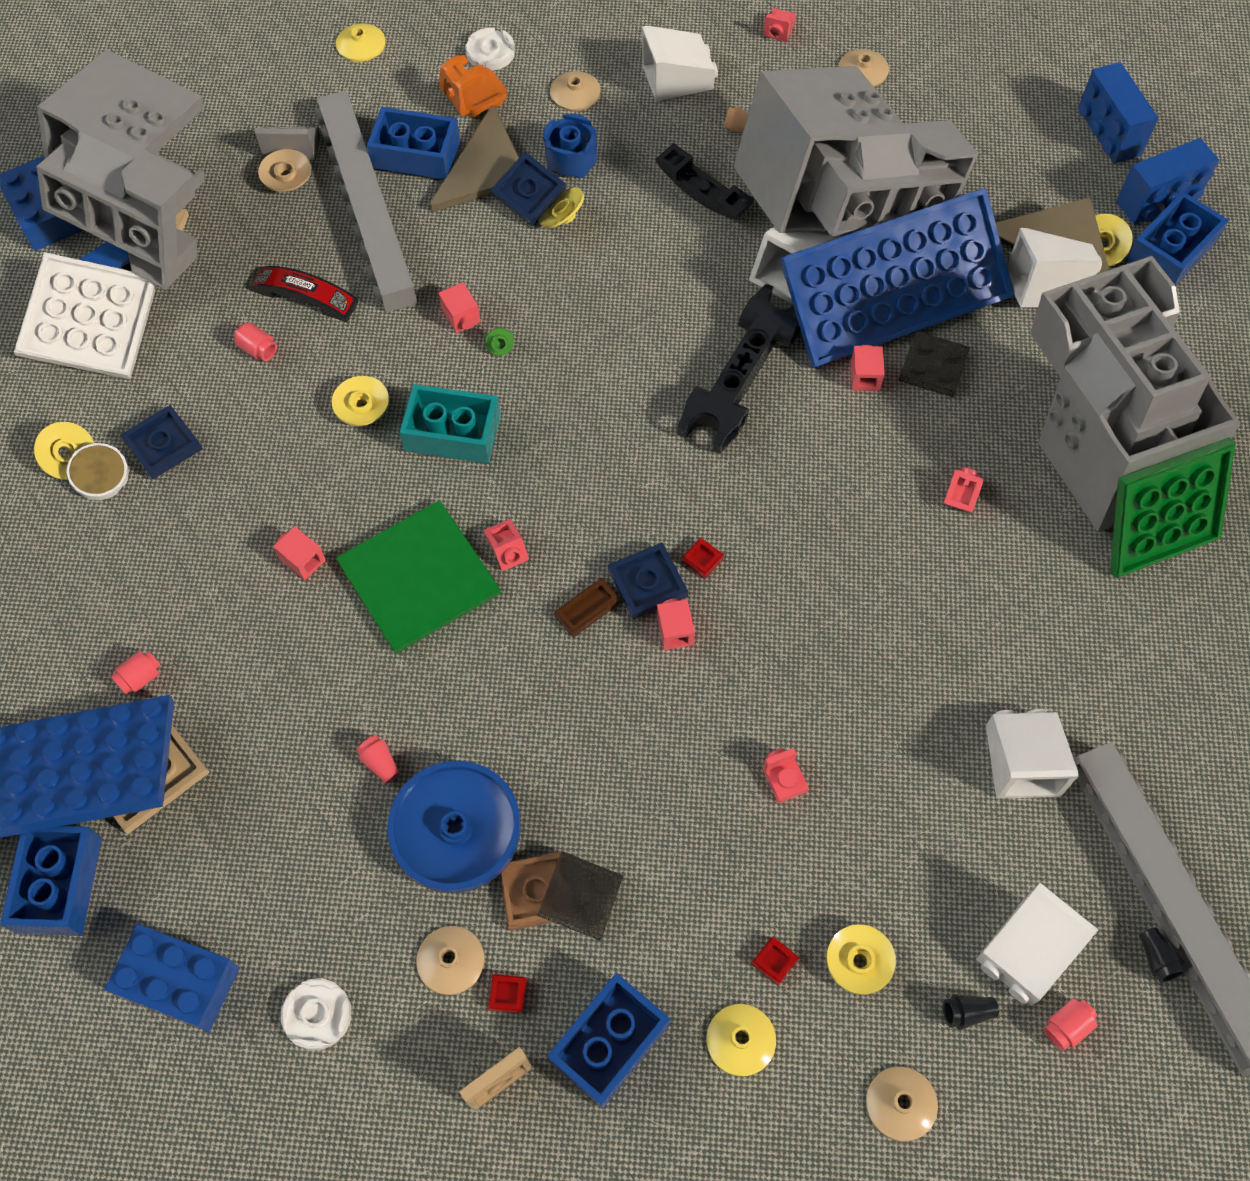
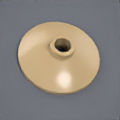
M857 49L846 53L841 58L838 66H857L873 87L882 84L889 72L886 59L879 53L868 49Z
M580 71L567 72L558 76L550 87L552 101L558 107L568 111H582L592 107L599 100L601 93L600 84L596 78Z
M282 149L270 153L261 161L258 168V175L262 184L268 189L277 192L292 191L301 187L311 174L309 159L303 153L293 149Z
M458 926L442 927L430 933L422 942L417 953V971L423 983L432 991L442 995L460 994L471 988L481 976L485 961L484 951L478 938L469 930ZM448 952L455 954V959L452 963L443 962V956Z
M901 1066L885 1069L872 1080L866 1095V1108L871 1122L879 1132L890 1139L902 1142L916 1140L924 1136L936 1120L938 1111L936 1093L930 1082L914 1069ZM904 1095L910 1100V1107L908 1109H903L899 1106V1096Z

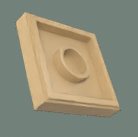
M518 1047L461 1089L459 1093L473 1110H477L530 1071L532 1066L522 1049Z

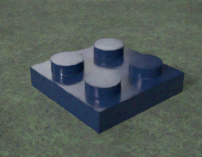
M524 152L493 186L491 195L532 226L566 189V183Z
M171 405L120 435L152 480L203 449Z
M663 542L608 564V572L632 620L657 610V604H662L666 600H682L688 597V590Z

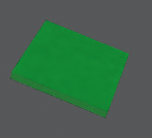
M1225 438L1118 478L1110 573L1115 578L1221 539L1236 443L1231 438Z
M440 500L336 557L339 566L395 654L501 594L499 586Z

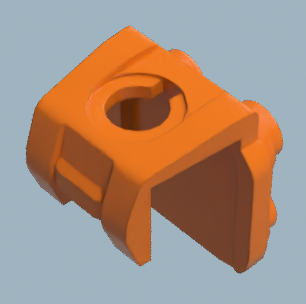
M464 55L454 56L441 65L439 86L442 93L447 96L461 116L478 117L481 112L489 109L491 106H500L507 97V89L494 72L489 68L483 67V65H476L467 70L464 65L469 63L468 59Z

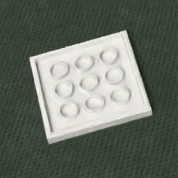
M44 252L14 353L19 357L131 380L157 285L133 274L132 271Z

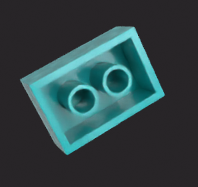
M413 384L399 432L404 451L489 464L501 418L499 398L494 395Z

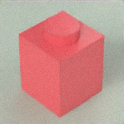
M464 282L438 293L442 311L456 333L470 329L481 322L478 305Z
M854 346L850 361L852 390L880 391L884 379L883 346Z
M295 526L289 532L282 534L273 546L279 560L304 581L326 561L320 546Z
M669 599L662 604H657V621L663 649L669 650L694 645L695 631L688 599Z

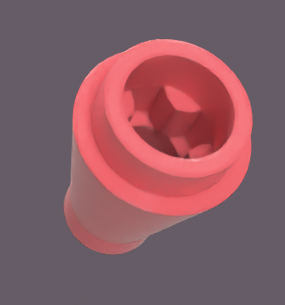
M377 735L370 737L356 749L359 754L358 759L377 775L385 785L395 780L401 774L395 765L385 740H380Z

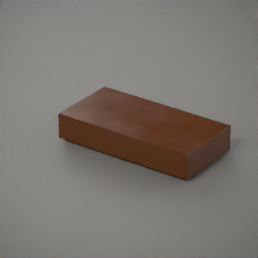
M600 578L554 612V617L574 638L621 603V598L603 578Z

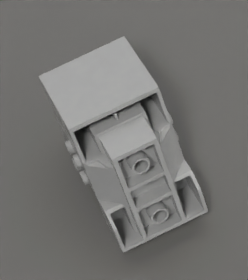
M106 49L37 106L44 160L36 167L43 210L127 251L132 273L165 290L197 259V238L176 228V215L195 197V190L205 181L203 170L199 169L195 173L160 156L159 150L202 111L203 96Z
M857 66L761 71L733 167L779 233L828 231L830 236L847 235L959 197L979 153L951 120L903 124L894 110L890 108L881 94L877 92Z
M1153 256L1043 292L1030 332L1035 342L1060 376L1038 444L1097 532L1114 527L1118 478L1229 437L1232 439L1241 423L1221 397L1210 378L1211 376L1173 328L1180 313L1176 286Z

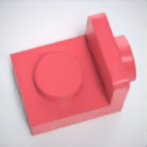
M773 8L771 14H767L765 17L763 36L787 42L796 22V14Z
M962 467L961 471L955 469L943 504L972 513L984 478L978 477L979 472L970 468Z
M511 519L483 530L502 571L528 561L529 557L522 536Z
M784 748L774 750L767 755L762 770L778 804L807 793L809 790L795 760L797 753L794 748L787 751Z

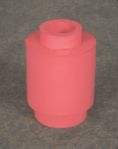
M251 322L240 325L234 333L235 345L256 360L266 362L276 353L277 343L274 342V338Z
M139 650L115 669L117 672L111 678L126 695L132 691L136 693L160 675L156 669L161 665L149 651L143 654Z
M1072 998L1047 1020L1048 1025L1043 1030L1051 1042L1061 1051H1065L1068 1047L1073 1049L1098 1027L1095 1020L1097 1013L1085 1000L1079 1002Z

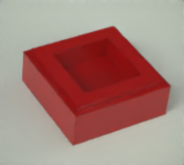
M700 537L682 556L681 562L703 579H706L724 559V554Z
M772 936L752 961L751 965L779 986L800 957Z
M492 974L488 1010L523 1014L527 977Z

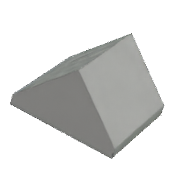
M319 127L255 128V135L263 158L277 150L293 149L303 153L309 160L316 159Z

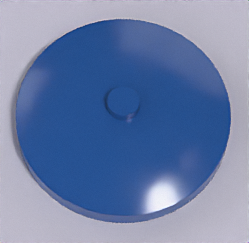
M446 761L423 769L408 780L398 792L389 812L387 824L388 841L394 858L401 869L419 885L443 893L466 892L489 883L507 867L516 852L520 840V811L512 790L495 772L473 762Z

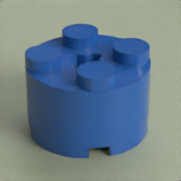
M565 114L563 119L556 121L554 118L546 125L544 145L548 169L564 176L585 177L597 161V132L591 125V121L582 115Z

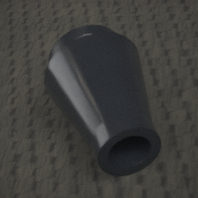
M1157 927L1148 929L1139 935L1152 976H1157L1160 983L1171 981L1185 973L1186 970L1182 965L1184 960L1162 936Z
M953 994L950 999L944 1000L943 1014L950 1028L956 1027L958 1030H963L986 1020L997 1018L999 1008L994 997L985 998Z

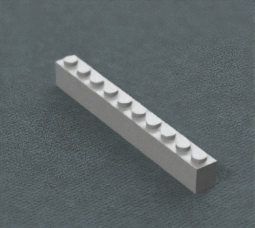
M347 90L318 97L319 109H316L315 113L319 126L325 125V128H321L325 144L331 143L327 150L331 163L337 162V165L333 166L337 181H343L344 185H340L344 202L350 201L346 208L350 221L356 220L357 224L352 226L357 241H363V245H359L363 261L369 260L370 265L366 266L370 282L376 281L377 286L373 287L377 303L383 302L386 313L418 304L414 286Z
M1113 742L1078 755L1074 759L1078 770L1076 780L1162 934L1184 960L1182 965L1186 970L1185 975L1242 1077L1249 1076L1250 973L1242 963H1239L1232 951L1230 938L1224 931L1220 930L1213 918L1214 912L1211 905L1198 892L1193 874L1183 866L1178 857V849L1172 839L1167 838L1160 826L1159 815L1153 808L1149 807L1143 796L1144 792L1138 780L1133 779L1127 768V762L1123 753L1115 748Z

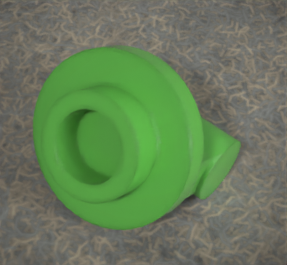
M498 327L485 334L486 347L492 354L502 356L512 350L514 344L513 331Z

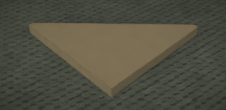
M495 106L490 107L430 202L432 212L490 195L493 186L519 159Z
M1091 197L996 222L999 238L1014 247L1020 228H1028L1093 244L1102 260L1099 273L1109 270Z

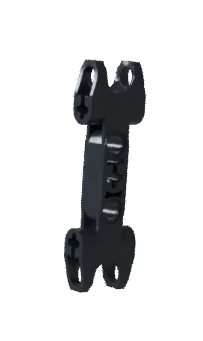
M765 284L746 304L740 316L738 326L748 331L711 391L700 386H696L686 401L684 412L677 427V435L685 438L696 427L709 426L717 432L712 451L718 454L739 435L749 415V409L739 403L753 383L775 344L778 343L790 348L799 334L800 326L794 306L780 309L770 303L774 286Z

